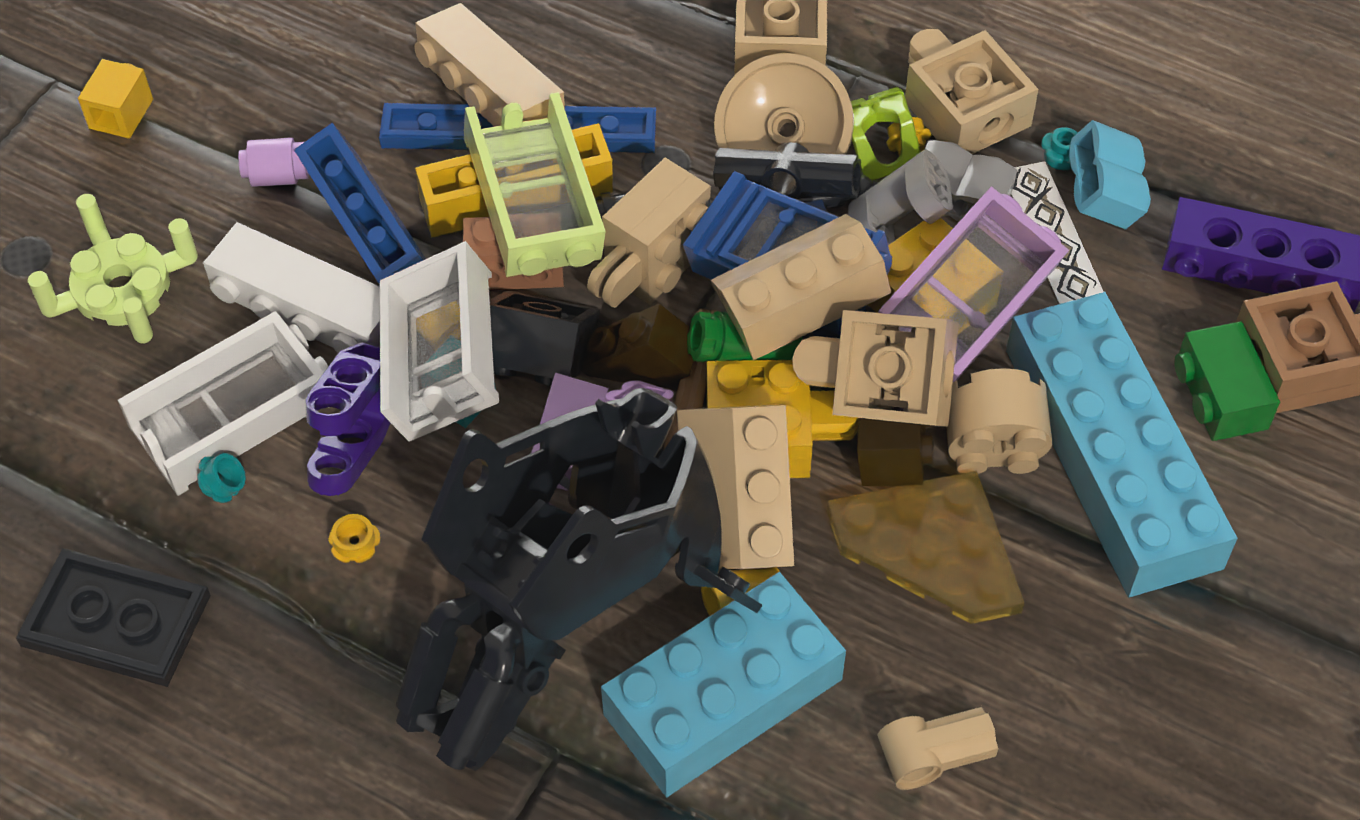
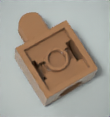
M1337 281L1243 301L1236 322H1243L1280 400L1276 413L1360 395V313L1354 315Z

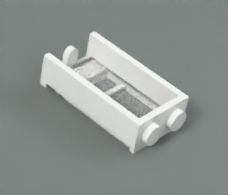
M466 241L380 280V412L409 442L499 403V393L494 387L488 279L492 278V272Z
M275 311L118 399V402L130 430L177 496L189 490V484L197 480L198 473L201 471L199 469V462L202 458L216 457L223 453L230 454L236 458L306 417L305 400L307 395L329 366L321 356L314 359L307 351L309 349L307 340L298 326L292 324L288 327Z

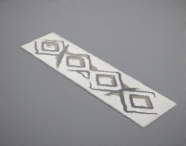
M1046 162L1014 167L1017 169V174L1011 193L1013 199L1019 203L1022 211L1039 226H1045L1054 231L1060 238L1061 244L1069 250L1056 269L1048 276L1059 304L1103 293L1104 291Z

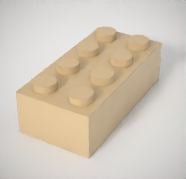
M737 0L734 75L743 67L759 58L781 53L799 54L815 59L824 65L826 64L827 0Z

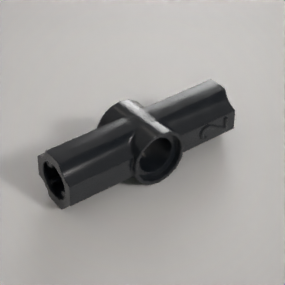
M793 142L783 143L775 151L719 148L715 155L713 171L714 184L719 190L723 188L732 173L736 171L745 175L746 180L796 200L800 195L856 199L860 191L862 175L861 159H858L857 155L810 153L804 146Z

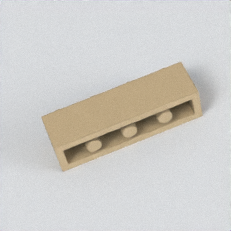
M459 3L415 22L417 42L414 48L419 62L436 73L448 89L456 91L467 101L469 107L475 106L476 113H480L493 127L501 126L502 109L510 103L520 104L523 112V122L547 118L549 95L559 92L565 109L564 91L463 4Z

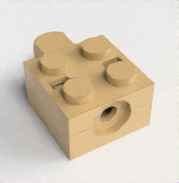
M938 29L922 30L913 36L910 41L908 56L909 69L905 97L908 107L918 118L922 119L924 126L931 131L936 140L953 142L969 153L974 154L1031 127L1039 89L986 30L956 44H952Z
M665 157L602 216V222L606 231L604 240L605 258L591 271L587 284L588 291L596 297H602L605 303L614 308L621 304L631 293L650 305L663 292H670L678 283L681 274L690 266L683 243L710 206L711 186Z
M843 310L840 338L814 336L802 340L795 349L792 358L793 369L797 377L808 385L835 388L832 415L948 427L959 323L942 318ZM901 327L912 328L911 332L900 331ZM892 407H902L903 411H893Z

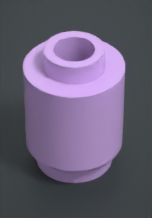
M294 138L248 140L246 150H239L241 178H249L252 187L297 184L298 179H308L309 173L294 151L295 148L304 142H295Z

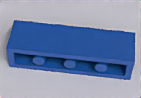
M333 123L294 149L379 285L380 280L426 259L355 149Z

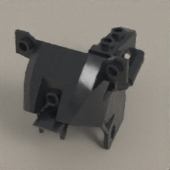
M637 388L621 399L607 402L598 399L595 405L556 417L496 444L476 429H470L463 435L421 540L441 566L464 583L466 596L439 603L432 610L427 622L421 623L396 701V707L399 709L396 718L397 724L407 732H424V729L440 736L438 743L441 744V747L436 756L447 766L458 770H463L465 767L473 771L480 769L497 751L506 735L515 728L517 719L531 696L540 693L544 689L549 679L548 670L556 658L561 659L566 649L553 640L562 639L656 578L668 561L680 552L678 563L676 562L675 574L686 584L717 588L755 613H758L762 607V604L745 594L750 583L723 566L719 571L722 528L717 493L708 460L693 430L688 426L680 429L673 435L666 448L662 450V445L677 411V406L670 400L652 390ZM540 443L539 451L505 465L506 457ZM481 459L482 473L480 478L472 487L464 488L463 475L465 469L472 461ZM572 466L571 478L569 479L564 475ZM559 484L569 490L568 501L571 507L576 509L574 514L549 503ZM462 625H470L471 628L482 636L476 644L475 655L459 695L456 699L437 706L458 640L455 632Z

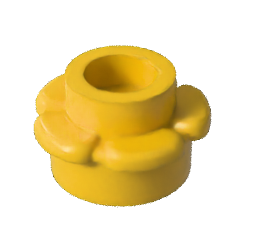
M912 117L922 152L925 149L926 140L931 138V131L924 127L921 118ZM894 122L887 128L889 139L886 143L890 151H898L900 156V124Z
M345 515L334 523L329 534L328 541L333 546L331 553L337 560L343 563L355 561L356 563L365 562L375 554V546L380 543V532L375 525H372L362 515ZM352 539H359L357 544L350 543Z

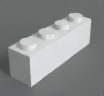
M236 222L203 262L211 291L226 303L236 302L245 306L261 319L276 311L288 327L296 324L306 340L313 341L316 339L333 347L337 353L361 342L380 346V286Z

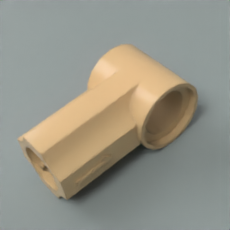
M982 707L927 722L920 716L904 717L885 725L877 734L895 785L901 790H909L927 785L940 777L945 770L996 757L998 751L995 728L989 714H986Z

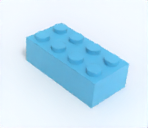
M780 572L745 593L762 604L758 613L753 612L734 600L601 686L603 715L666 798L843 679L846 656L845 648Z

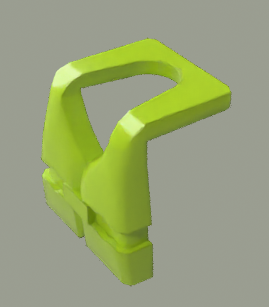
M895 87L870 95L868 100L860 98L851 101L854 113L852 142L858 159H861L863 175L868 176L871 180L888 176L921 152L914 122L902 89ZM877 122H895L900 124L901 154L893 163H880L876 159L865 136L866 131Z

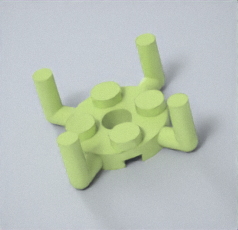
M83 194L77 198L76 204L93 247L80 251L72 257L70 262L72 270L69 277V291L55 295L47 274L43 271H36L28 277V283L42 314L46 317L52 318L78 308L85 317L93 320L92 317L106 320L108 325H128L137 342L142 344L148 343L153 337L148 316L154 313L160 306L159 299L165 289L168 292L170 286L169 273L195 263L198 258L188 223L181 218L170 222L168 228L176 250L161 255L154 246L145 242V239L139 234L129 233L120 238L111 239L95 197L91 194ZM116 277H131L130 281L124 286H108Z

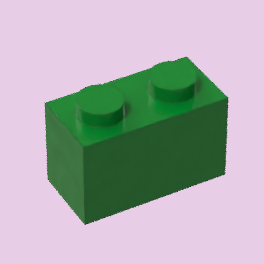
M1240 321L1186 332L1179 354L1175 356V371L1179 381L1187 384L1193 398L1192 407L1195 418L1200 424L1205 425L1211 440L1217 441L1269 430L1280 400L1243 322Z

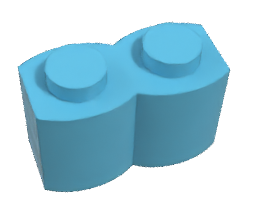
M1092 120L1071 139L1069 157L1071 168L1076 174L1074 183L1075 204L1080 213L1127 229L1147 213L1151 201L1147 180L1142 175L1145 167L1143 147L1137 137Z

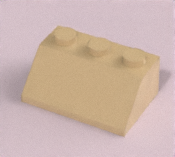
M847 214L711 280L717 295L753 360L841 318L843 310H858L891 293L882 256L862 223Z
M786 405L677 410L678 431L686 426L693 430L702 446L713 475L722 528L719 568H722V566L726 569L794 566Z

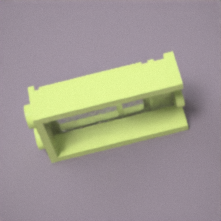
M559 92L549 95L547 118L523 122V112L520 104L510 103L502 109L501 126L481 129L475 106L466 107L464 140L466 147L469 148L504 262L506 277L521 274L531 276L548 269L570 265L581 267L593 261L602 260L606 231Z

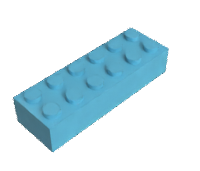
M1106 292L1014 316L1006 352L1015 369L1030 373L1031 382L1038 384L1039 379H1041L1046 384L1052 445L1127 597L1130 598L1224 570L1238 538Z

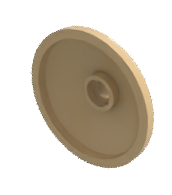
M791 53L765 56L743 67L724 88L715 112L714 128L718 148L775 151L783 143L793 142L804 146L810 153L846 155L852 141L854 129L852 104L840 79L833 71L819 61L807 56ZM785 123L796 125L794 134L789 137L780 135V128Z

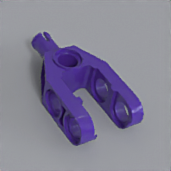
M363 342L341 350L305 400L307 423L312 428L319 430L320 435L325 436L318 442V447L307 464L308 485L314 492L320 495H340L347 492L354 485L382 444L391 423L380 412V346ZM327 407H333L341 410L339 413L335 414H324L318 412V410ZM349 437L361 438L364 441L360 443L349 444L343 443L340 440ZM329 467L343 470L339 474L332 475L318 472L320 469Z

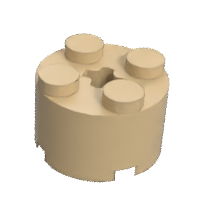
M1001 368L972 373L971 383L958 388L957 380L953 382L948 427L946 426L948 452L950 457L957 463V471L965 475H975L986 471L988 467L1008 466L1010 472L1023 474L1032 472L1039 467L1038 459L1047 454L1052 447L1047 391L1043 380L1039 379L1038 384L1030 381L1029 372Z

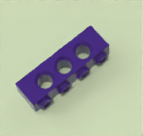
M1180 197L1170 228L1162 270L1178 273L1185 277H1197L1224 283L1235 288H1247L1269 294H1278L1337 281L1352 311L1355 312L1360 301V235Z

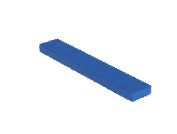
M384 103L379 136L381 148L469 150L464 140L465 108L469 107V105ZM565 106L571 130L599 123L609 152L655 153L656 108ZM477 113L481 129L493 127L480 113Z

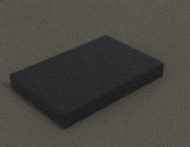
M62 548L16 639L20 646L168 687L211 595L208 587Z

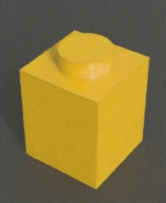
M102 59L79 95L78 100L89 129L130 139L152 103L153 97L144 69L129 63H118Z

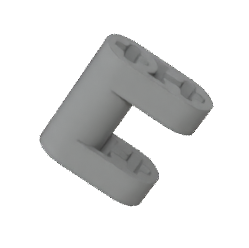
M927 149L923 150L849 203L848 215L860 221L863 227L874 232L878 230L884 231L889 245L895 241L894 224L914 209L929 224L934 223L952 210L953 204L949 176L937 157Z

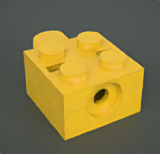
M793 360L707 361V408L786 405L790 478H810L812 441L852 440L858 432L860 418L832 415L835 391H810V385L797 377L793 369Z

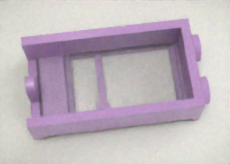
M991 186L881 307L878 313L942 318L958 322L953 382H955L1056 269L1069 250L1061 244L1060 238L1054 231L1048 227L1039 226L1022 211L1021 206L1015 199L1009 195L1000 194ZM901 327L900 331L911 332L912 328Z

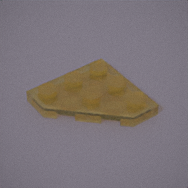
M977 470L924 481V485H903L828 500L827 513L840 555L857 564L864 561L886 573L887 580L924 599L928 595L953 608V615L970 624L1022 613L1025 603Z

